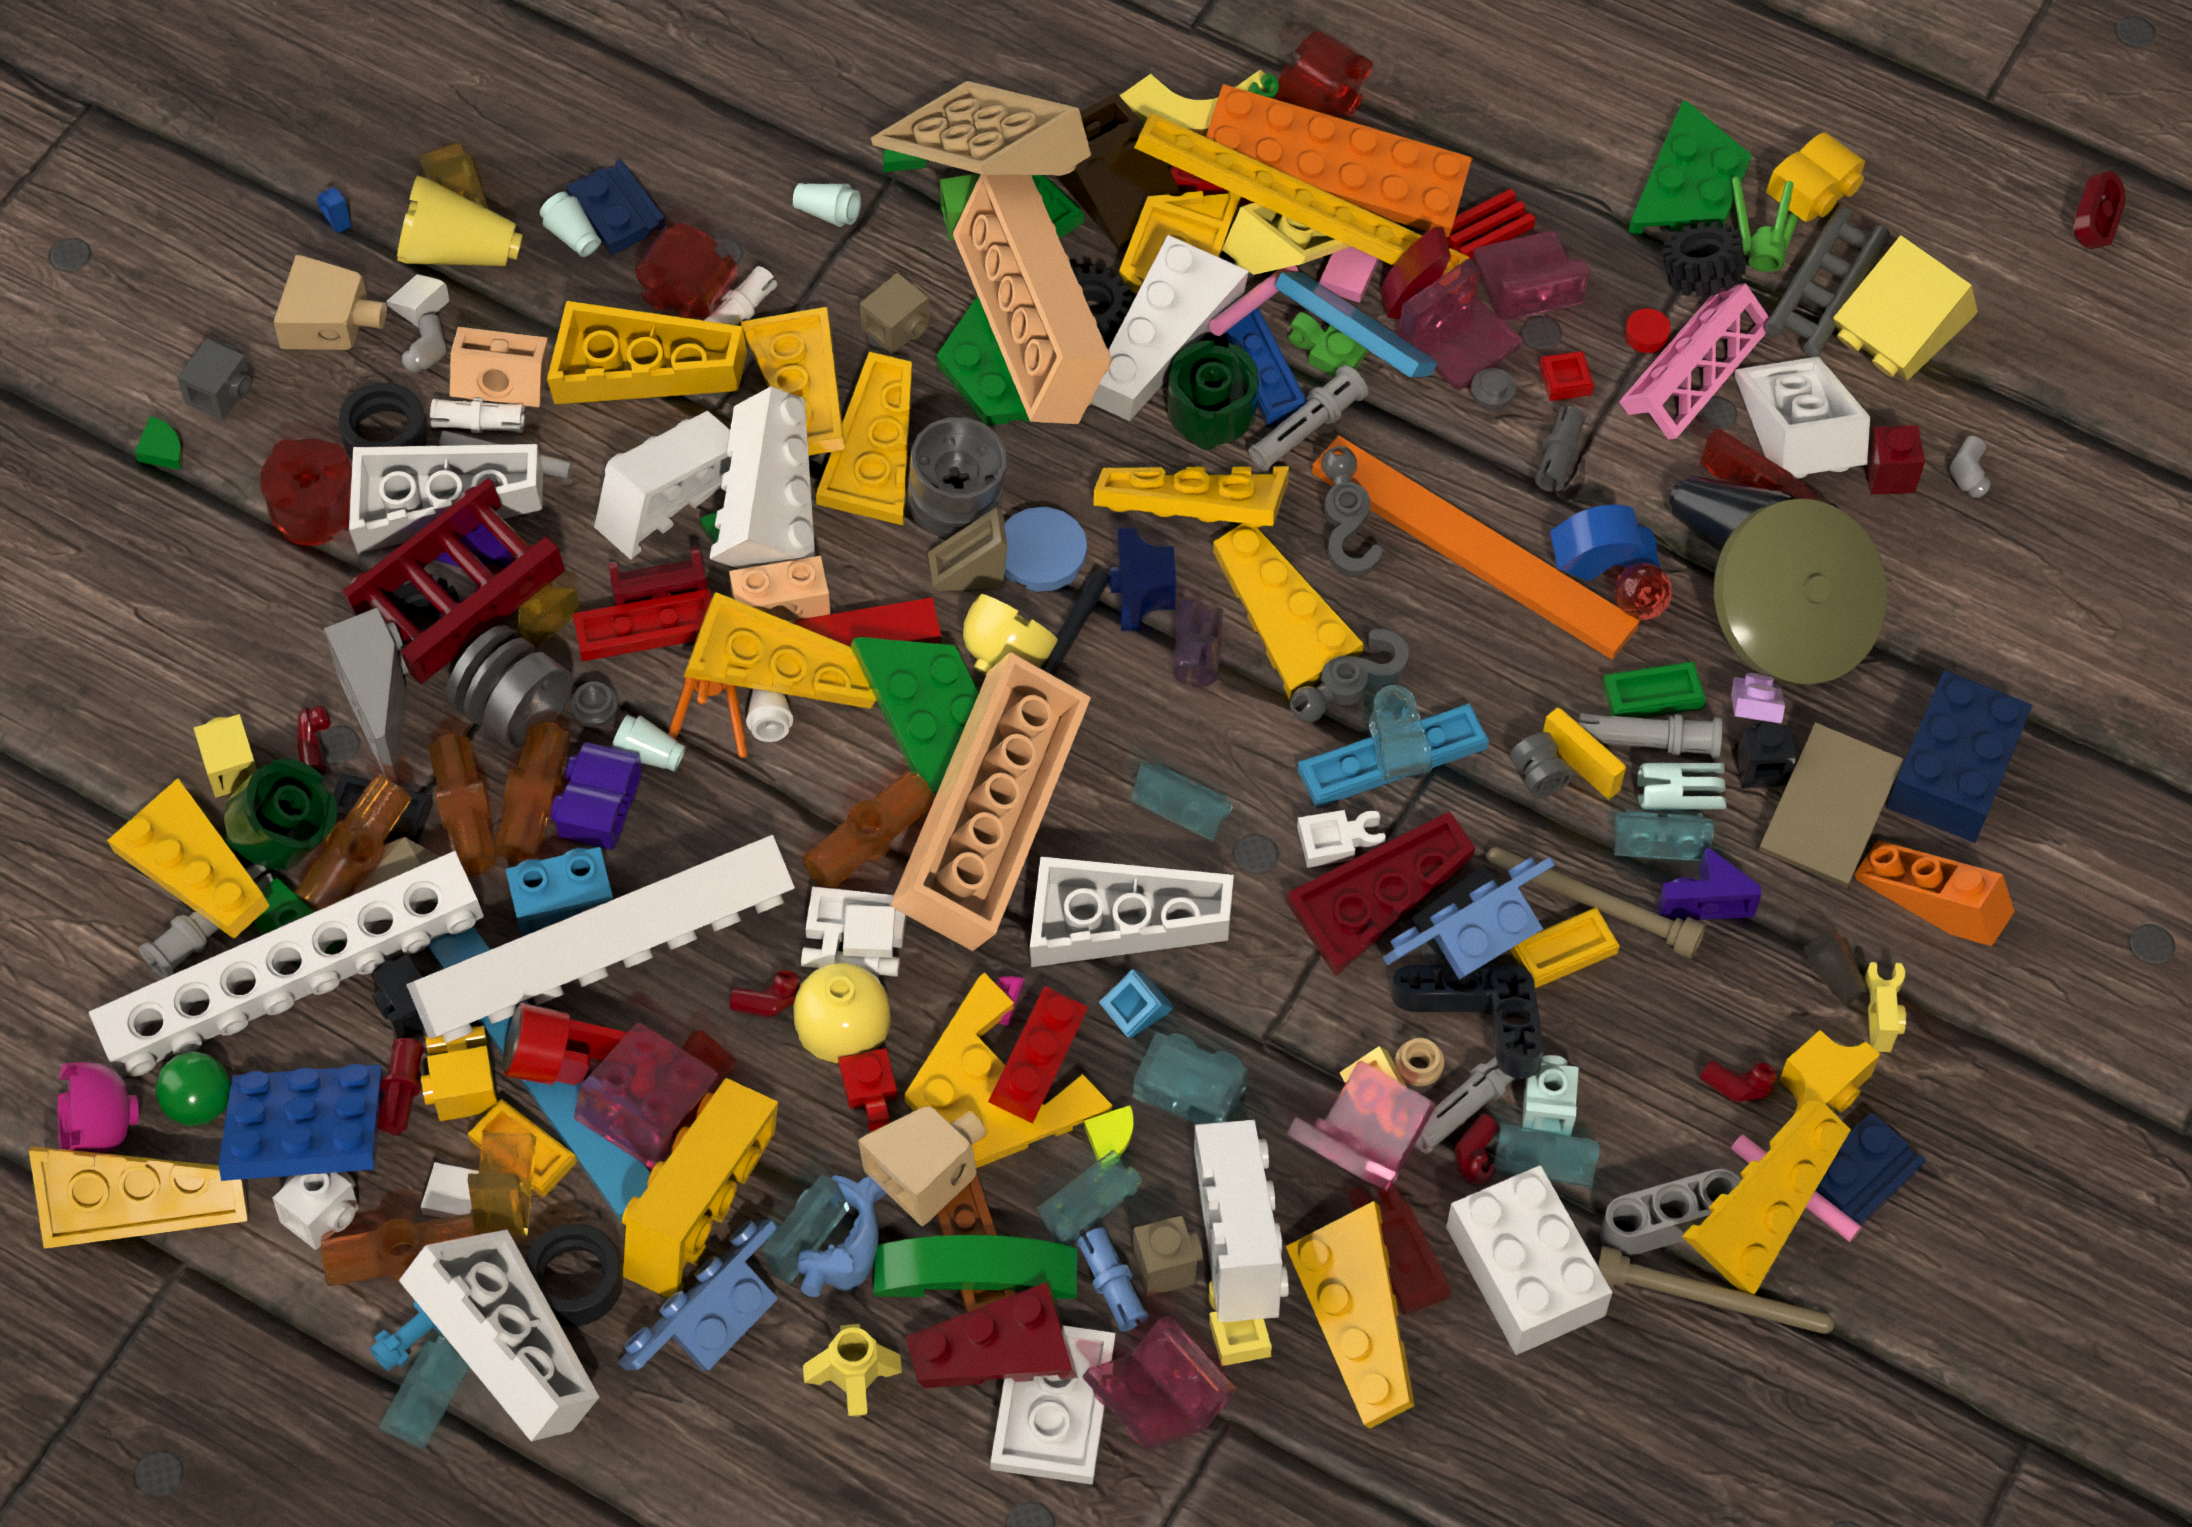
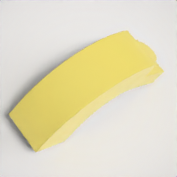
M1259 70L1235 88L1248 91L1249 86L1256 82L1260 89L1267 93L1260 81V78L1265 73ZM1152 74L1120 95L1142 121L1143 125H1145L1150 113H1153L1204 137L1207 135L1218 101V97L1209 100H1192L1181 97L1169 90Z

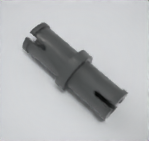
M1565 406L1558 409L1552 434L1545 438L1542 447L1544 458L1535 481L1540 488L1549 492H1553L1555 480H1557L1555 485L1556 492L1563 489L1569 464L1576 460L1579 451L1577 440L1586 417L1582 410L1574 406H1568L1566 417H1564L1566 413Z

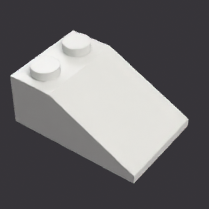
M1819 356L1735 369L1736 382L1764 455L1782 478L1799 479L1811 473L1823 471L1842 472L1850 467L1867 465L1870 416Z

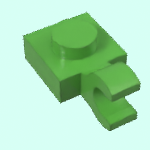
M1299 312L1290 325L1294 330L1288 337V341L1299 348L1310 351L1308 364L1332 377H1336V370L1343 365H1348L1356 370L1368 354V349L1332 325L1329 326L1326 332L1323 331L1314 318L1303 312Z

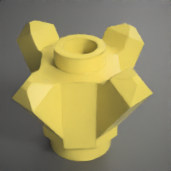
M859 1324L841 1325V1331L831 1341L829 1348L803 1364L804 1383L821 1385L826 1381H832L847 1394L848 1416L859 1417L867 1414L866 1389L878 1376L889 1377L902 1373L900 1354L877 1344L874 1338L866 1331L860 1329Z

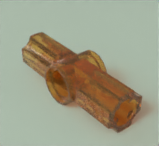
M540 721L536 725H530L518 768H512L507 778L504 793L505 812L494 847L496 855L504 857L510 863L519 864L525 860L537 859L548 817H551L554 798L558 793L561 794L562 783L560 775L569 747L570 735L569 731L563 730L556 723Z
M456 733L439 736L437 741L429 745V755L438 786L434 790L443 830H447L451 850L456 852L467 875L476 876L487 873L489 868L497 864L496 852L487 822L491 819L482 779L477 777L469 737H462Z
M906 771L874 799L860 801L849 810L847 821L802 857L803 866L821 888L834 889L867 860H877L885 856L890 849L891 840L931 808L935 795L928 787L927 782L916 772ZM868 827L878 829V831L869 834L861 832L862 829Z
M376 774L345 820L336 822L331 833L324 839L323 852L295 891L298 898L317 911L344 900L361 873L374 868L380 862L384 853L383 841L411 802L412 798L409 794L385 777ZM358 837L356 850L349 854L351 842Z
M473 1213L414 1224L405 1219H392L385 1222L375 1231L321 1240L322 1264L327 1285L334 1286L383 1276L400 1280L425 1245L477 1235ZM397 1245H411L410 1250L405 1254H389Z

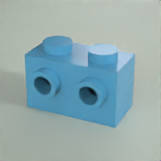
M600 847L592 849L576 848L562 856L545 860L529 859L515 867L505 869L521 937L613 900Z

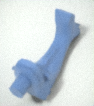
M837 1175L826 1179V1193L835 1200L853 1206L857 1209L859 1216L854 1222V1228L850 1231V1236L845 1239L844 1244L838 1245V1248L834 1249V1245H829L828 1250L824 1252L821 1250L819 1252L817 1250L815 1252L803 1250L799 1253L797 1269L799 1273L805 1276L801 1286V1291L804 1294L818 1297L824 1283L832 1285L843 1292L850 1293L853 1291V1287L862 1284L870 1274L875 1261L879 1236L874 1203L887 1193L869 1176L863 1178L859 1183Z

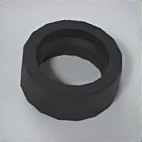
M381 382L360 387L346 398L339 410L338 427L346 454L352 460L353 447L426 445L428 429L419 398L406 387L395 383ZM382 411L397 412L409 419L410 424L404 433L395 439L385 442H370L360 438L356 432L361 421L372 414Z
M565 1224L548 1230L534 1242L526 1256L525 1262L557 1321L562 1326H582L598 1321L613 1309L622 1293L623 1271L615 1244L604 1232L587 1224ZM572 1250L587 1251L596 1255L604 1269L603 1281L590 1295L576 1300L560 1299L553 1296L547 1290L544 1282L545 1269L548 1263L558 1255Z

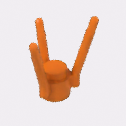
M685 677L684 688L668 735L676 740L694 689L698 692L697 700L699 704H705L707 696L718 695L722 692V689H726L738 756L745 758L747 750L736 686Z

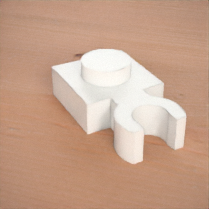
M1345 810L1299 817L1297 829L1307 868L1351 861L1354 859L1355 847L1371 851L1385 844V833L1371 835L1365 831L1367 828L1379 826V812L1367 811L1360 814L1355 821L1349 822L1347 821Z

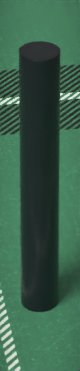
M1100 570L1094 571L1056 635L1058 641L1052 653L1040 669L1052 676L1055 675L1110 582V577L1105 572Z

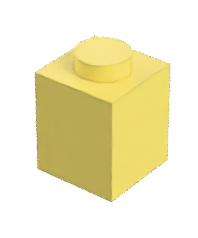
M240 714L231 717L214 718L204 725L194 727L215 798L235 792L257 770Z

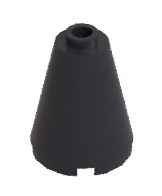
M1692 475L1684 481H1679L1674 486L1670 494L1669 503L1672 506V514L1676 519L1721 554L1731 533L1747 516L1767 505L1798 498L1787 492Z

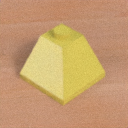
M1251 203L1240 208L1222 251L1233 258L1237 266L1255 275L1304 264L1351 246L1257 203Z

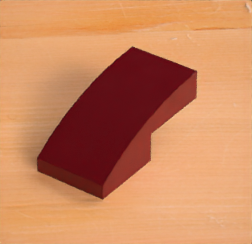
M1435 226L1421 236L1403 253L1388 273L1380 288L1387 318L1404 320L1419 288L1436 290L1451 258L1444 228Z

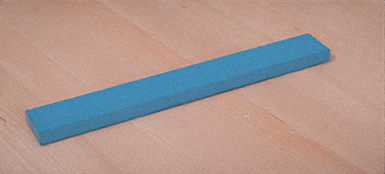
M474 926L459 934L447 933L431 940L430 944L426 947L441 970L490 950ZM524 1000V1001L519 1002V1003H517V1004H515V1005H516V1007L518 1008L521 1003H526V1004H529V1003L527 1002V1000ZM488 1016L478 1019L477 1021L481 1026H485L487 1035L503 1056L513 1016L491 1024ZM519 1079L569 1151L576 1155L577 1162L617 1219L622 1222L623 1213L629 1201L634 1196L640 1198L647 1189L650 1172L583 1080L577 1085L555 1081L552 1086Z

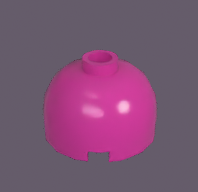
M91 1062L63 1063L59 1080H69L68 1092L58 1094L57 1108L60 1148L111 1154L117 1151L125 1141L128 1125H137L139 1107L137 1095H128L123 1078L110 1067Z

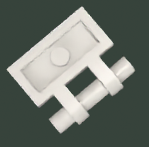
M812 887L805 929L806 938L821 939L823 944L822 949L803 948L801 967L820 969L829 964L850 963L866 968L877 978H879V975L898 977L900 968L899 957L844 956L842 951H838L839 943L844 941L846 905L890 907L894 895ZM896 909L893 947L902 948L907 915Z

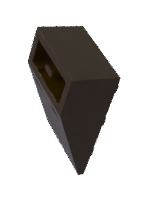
M1115 93L1080 112L1091 156L1078 163L1072 172L1056 177L1119 250L1130 244L1148 196L1169 194L1177 197L1183 194L1164 161L1134 148L1144 125L1124 100Z

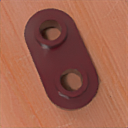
M2106 171L2090 176L2086 183L2076 218L2073 222V232L2076 239L2087 249L2093 250L2108 246L2114 240L2126 201L2123 183L2116 173Z

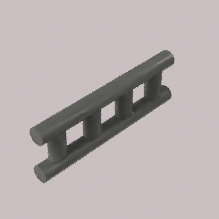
M1842 205L1835 208L1764 326L1765 332L1772 337H1778L1785 327L1808 339L1803 350L1810 357H1818L1836 328L1833 317L1864 281L1890 237L1889 230L1884 226H1876L1869 235L1848 224L1847 222L1852 213L1847 207ZM1838 238L1861 250L1853 264L1830 253ZM1820 268L1843 279L1835 294L1812 282ZM1802 297L1826 309L1818 324L1794 312Z

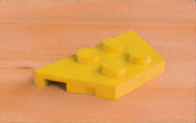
M1203 191L1187 192L1177 197L1169 194L1148 196L1119 270L1123 283L1125 285L1128 284L1130 290L1137 296L1167 235L1220 258L1222 248L1242 197L1230 191L1228 194L1203 196Z

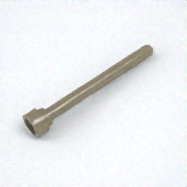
M1498 847L1489 849L1486 854L1487 862L1490 865L1506 872L1527 860ZM1551 869L1530 881L1592 908L1597 907L1599 911L1667 939L1666 944L1674 947V953L1691 960L1696 954L1705 933L1706 924L1691 917H1687L1686 920L1677 917L1673 921Z
M1602 1245L1597 1257L1596 1264L1611 1290L1614 1285L1624 1287V1284L1628 1283L1821 1334L1830 1333L1834 1328V1320L1828 1314L1632 1264L1629 1257L1621 1256L1622 1250Z

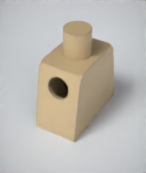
M296 255L273 323L281 349L348 350L354 346L360 326L378 329L384 327L387 305L385 302L367 300L363 276L358 272Z
M924 1106L858 1140L864 1172L917 1223L924 1226L974 1179L977 1171L971 1145L985 1137L986 1131L980 1119L971 1111L966 1112L952 1123H949L935 1109Z

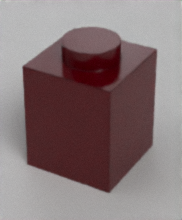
M1918 425L1873 427L1868 443L1867 465H1865L1870 495L1915 493L1925 465Z

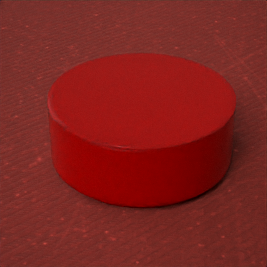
M1649 308L1639 309L1633 312L1627 320L1625 339L1629 346L1638 352H1658L1668 342L1671 330L1670 322L1660 311Z

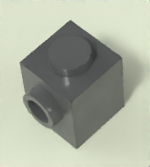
M207 338L177 377L185 404L221 420L225 419L238 400L246 397L252 382L246 357L239 349L229 344H218Z

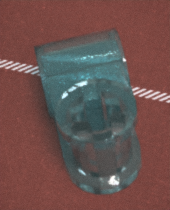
M1399 685L1383 687L1375 696L1373 702L1374 711L1369 719V730L1375 747L1376 763L1382 780L1430 773L1432 769L1431 749L1427 735L1423 731L1413 694L1407 688Z

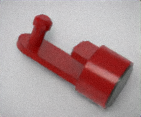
M521 1003L516 1009L509 1027L502 1066L505 1076L552 1086L555 1081L571 1085L581 1083L590 1068V1058L636 1068L635 1078L630 1081L629 1092L636 1099L648 1100L654 1097L657 1092V1083L654 1081L655 1071L664 1069L671 1064L673 1050L666 1042L655 1038L571 1020L569 1013Z

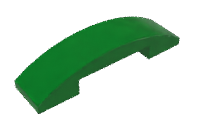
M995 1235L932 1236L877 1245L874 1297H925V1289L1025 1291L1047 1282L1053 1290L1055 1299H1077V1248L1036 1239Z

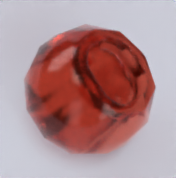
M1638 563L1626 567L1617 577L1614 588L1616 604L1625 614L1638 620H1648L1660 616L1669 607L1673 594L1670 578L1660 567L1652 563Z

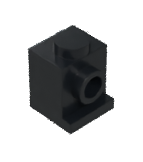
M1764 722L1743 729L1740 742L1734 746L1741 789L1787 786L1797 758L1791 725ZM1774 764L1775 769L1756 770L1757 765Z
M408 954L397 960H389L377 966L373 970L371 977L376 983L378 991L372 994V997L384 1019H389L395 1039L410 1038L425 1030L407 987V984L423 977Z

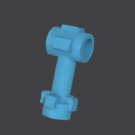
M416 1301L413 1303V1306L419 1313L393 1335L389 1334L385 1329L374 1337L376 1343L369 1348L376 1361L387 1371H390L396 1365L401 1368L410 1360L406 1350L432 1328L440 1335H443Z

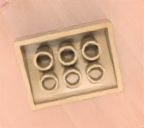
M970 81L964 82L871 137L873 146L982 175L1061 176L1072 172L1078 163L1091 156L1079 108Z

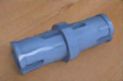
M1106 1228L1093 1229L1086 1233L1089 1240H1086L1085 1236H1081L1076 1241L1095 1277L1092 1285L1096 1293L1104 1295L1118 1324L1119 1331L1124 1332L1139 1326L1136 1319L1144 1323L1149 1318V1315L1144 1310L1130 1281L1133 1274L1128 1265H1122L1108 1237Z

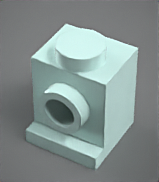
M1547 1055L1542 1057L1540 1071L1530 1078H1525L1522 1132L1571 1137L1577 1110L1576 1098L1579 1067L1568 1066V1061L1560 1056Z

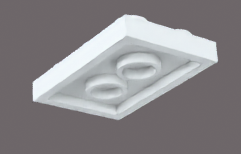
M1063 1326L1078 1378L1060 1379L1058 1375L1037 1376L1034 1377V1381L1015 1382L1012 1378L1004 1379L990 1462L991 1470L1093 1484L1115 1345V1333Z

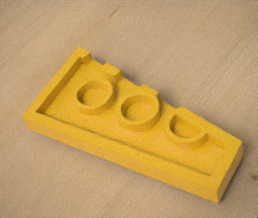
M31 1146L29 1149L44 1249L245 1222L249 1219L244 1179L221 1181L218 1165Z

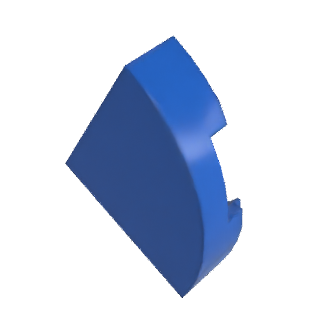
M331 187L317 195V205L334 231L340 233L351 228L346 201L335 187Z

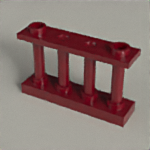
M489 478L477 487L467 489L454 505L369 571L355 576L349 586L342 591L354 616L365 613L370 609L378 608L386 624L394 622L401 639L407 644L406 647L400 650L408 672L420 685L466 650L480 635L495 627L566 571L558 547L547 536L537 544L529 546L496 513L502 505L494 483ZM479 524H482L516 558L514 562L500 573L493 574L460 541L461 538ZM443 552H446L480 587L463 602L457 603L423 569ZM408 580L443 615L439 621L426 631H419L387 598L388 595Z

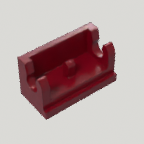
M699 547L690 548L691 560L619 572L617 561L608 563L615 606L707 589Z

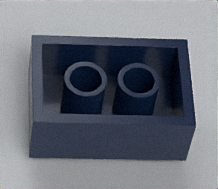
M1944 670L1898 775L1886 808L1976 843L2033 704Z

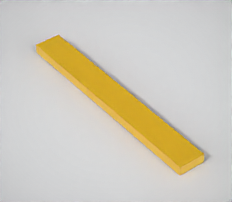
M1150 113L1134 147L1393 266L1403 253L1422 236L1153 113ZM1449 248L1451 258L1438 286L1455 293L1461 282L1469 257Z

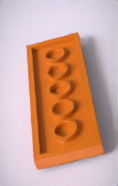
M1225 84L1222 85L1206 135L1208 139L1382 218L1430 231L1435 226L1442 227L1446 237H1449L1472 160V157Z

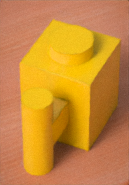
M484 1025L472 1027V1033L445 1043L442 1035L431 1039L428 1038V1035L425 1036L428 1055L432 1056H427L430 1075L421 1076L423 1095L426 1105L435 1104L440 1122L485 1114L497 1104L487 1046H482L488 1045Z

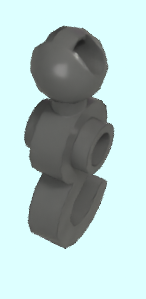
M1336 446L1329 449L1322 459V468L1325 475L1334 481V487L1329 490L1324 505V513L1327 520L1336 527L1329 538L1327 556L1331 565L1339 573L1348 577H1361L1371 573L1378 566L1382 556V547L1373 545L1361 558H1351L1342 549L1343 544L1353 537L1365 523L1370 511V498L1362 486L1352 482L1351 477L1357 470L1355 454L1347 447ZM1339 451L1343 455H1335L1334 452Z
M1387 629L1371 630L1368 638L1369 648L1388 652L1393 660L1386 664H1378L1364 658L1339 656L1331 659L1324 666L1320 686L1317 688L1304 686L1297 689L1292 695L1290 709L1294 717L1301 722L1311 723L1317 721L1325 713L1326 704L1330 701L1339 705H1351L1359 702L1364 697L1368 683L1389 685L1397 682L1405 674L1409 661V649L1405 640L1396 632Z

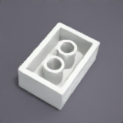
M1541 1165L1451 1203L1446 1229L1515 1355L1606 1315L1613 1292Z

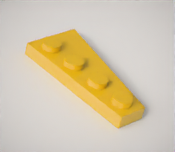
M822 307L740 322L744 337L768 388L772 386L805 399L808 456L845 450L828 308Z
M868 353L843 420L846 449L831 452L816 492V505L903 526L912 362L877 353Z
M1273 466V474H1251V467H1232L1231 475H1208L1205 472V467H1186L1185 470H1181L1175 475H1166L1162 467L1103 468L1094 488V506L1108 507L1110 510L1117 512L1129 510L1152 512L1160 517L1174 515L1195 517L1204 522H1216L1219 520L1238 522L1248 527L1273 526L1289 482V466Z
M1241 524L1213 542V553L1237 598L1241 599L1247 611V619L1254 632H1258L1273 669H1277L1284 682L1283 688L1289 700L1297 689L1304 686L1312 687L1321 681L1324 666L1331 659L1339 656L1358 657L1362 654L1364 645L1362 641L1257 527H1248Z
M715 592L710 601L683 677L871 709L876 701L851 647Z
M178 778L107 840L117 855L232 938L237 937L270 907L263 893Z
M1808 1099L1770 1140L1771 1149L1760 1161L1752 1160L1740 1173L1743 1178L1729 1195L1720 1194L1708 1207L1711 1214L1700 1226L1692 1225L1682 1235V1238L1740 1292L1755 1295L1851 1129L1825 1103Z
M1375 1201L1286 1246L1362 1422L1369 1429L1415 1406L1404 1342L1401 1341L1397 1316H1399L1396 1296L1393 1294L1388 1269L1390 1267L1388 1250L1383 1241L1381 1210Z

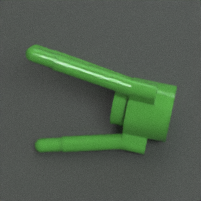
M1735 176L1732 179L1733 193L1744 255L1749 256L1748 263L1755 270L1762 272L1778 271L1785 265L1786 252L1798 221V216L1791 212L1786 223L1794 183L1792 181L1785 183L1775 226L1761 227L1751 237L1741 179Z

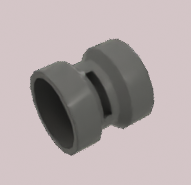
M1548 732L1537 733L1525 738L1513 748L1510 754L1516 768L1519 771L1525 772V784L1531 795L1536 798L1547 797L1560 791L1573 778V772L1566 760L1558 757L1559 747L1551 733Z

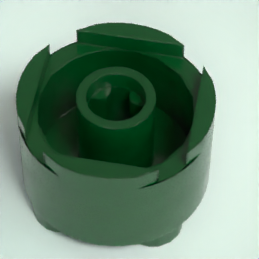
M1201 341L1189 345L1175 357L1168 379V417L1174 428L1181 435L1193 441L1198 448L1212 449L1217 445L1232 442L1243 436L1254 424L1259 382L1258 369L1252 357L1236 345L1228 343L1227 348L1214 345V341Z
M286 758L274 760L272 763L258 768L231 795L227 802L224 822L227 832L226 843L230 850L235 854L242 855L250 862L268 869L289 870L300 863L331 833L337 819L336 799L333 792L329 795L321 783L324 779L321 774L306 763Z

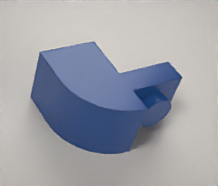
M1603 505L1589 508L1571 516L1550 531L1558 570L1589 582L1615 564L1645 576H1649L1660 568L1656 550L1657 542L1652 529L1637 524L1634 508Z

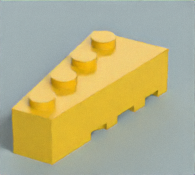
M566 301L547 376L554 405L738 391L747 356L743 328L736 325Z
M728 1078L724 1079L714 1094L708 1092L698 1108L697 1119L690 1128L684 1126L680 1130L674 1141L670 1157L666 1162L659 1161L655 1165L649 1176L647 1189L640 1198L634 1196L623 1213L622 1224L626 1225L623 1263L624 1278L667 1298L683 1290L685 1287L682 1282L684 1267L687 1262L698 1265L707 1249L705 1242L710 1234L713 1220L722 1223L731 1208L737 1190V1183L735 1181L743 1185L746 1183L773 1137L776 1129L778 1101Z

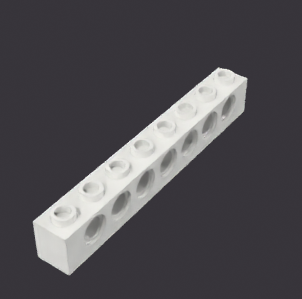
M453 851L89 1011V1014L114 1070L122 1078L127 1075L132 1077L139 1076L152 1070L156 1062L172 1055L196 1051L201 1047L202 1042L217 1035L235 1034L243 1030L249 1021L262 1015L280 1014L291 1008L294 1001L307 995L327 993L335 989L341 980L352 975L372 973L377 966L402 953L414 954L420 952L430 944L431 940L447 933L459 934L465 932L475 924L476 920L484 916L456 852ZM424 902L438 903L437 907L428 914L415 913L418 906ZM388 921L392 923L391 928L383 934L376 935L370 933L372 927L379 922ZM343 941L347 943L344 950L338 954L329 955L325 953L327 947L334 942ZM292 961L301 962L300 968L293 974H279L281 968L286 963ZM247 981L255 982L254 988L245 995L234 994L235 989L241 983ZM209 1002L207 1010L197 1016L188 1015L190 1008L194 1004ZM153 1022L163 1023L161 1030L155 1035L142 1036V1032L147 1025Z

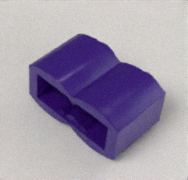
M585 742L579 754H573L570 757L566 770V781L569 783L563 794L558 793L555 796L551 808V820L556 822L559 838L614 850L620 839L628 810L635 799L643 771L640 754Z

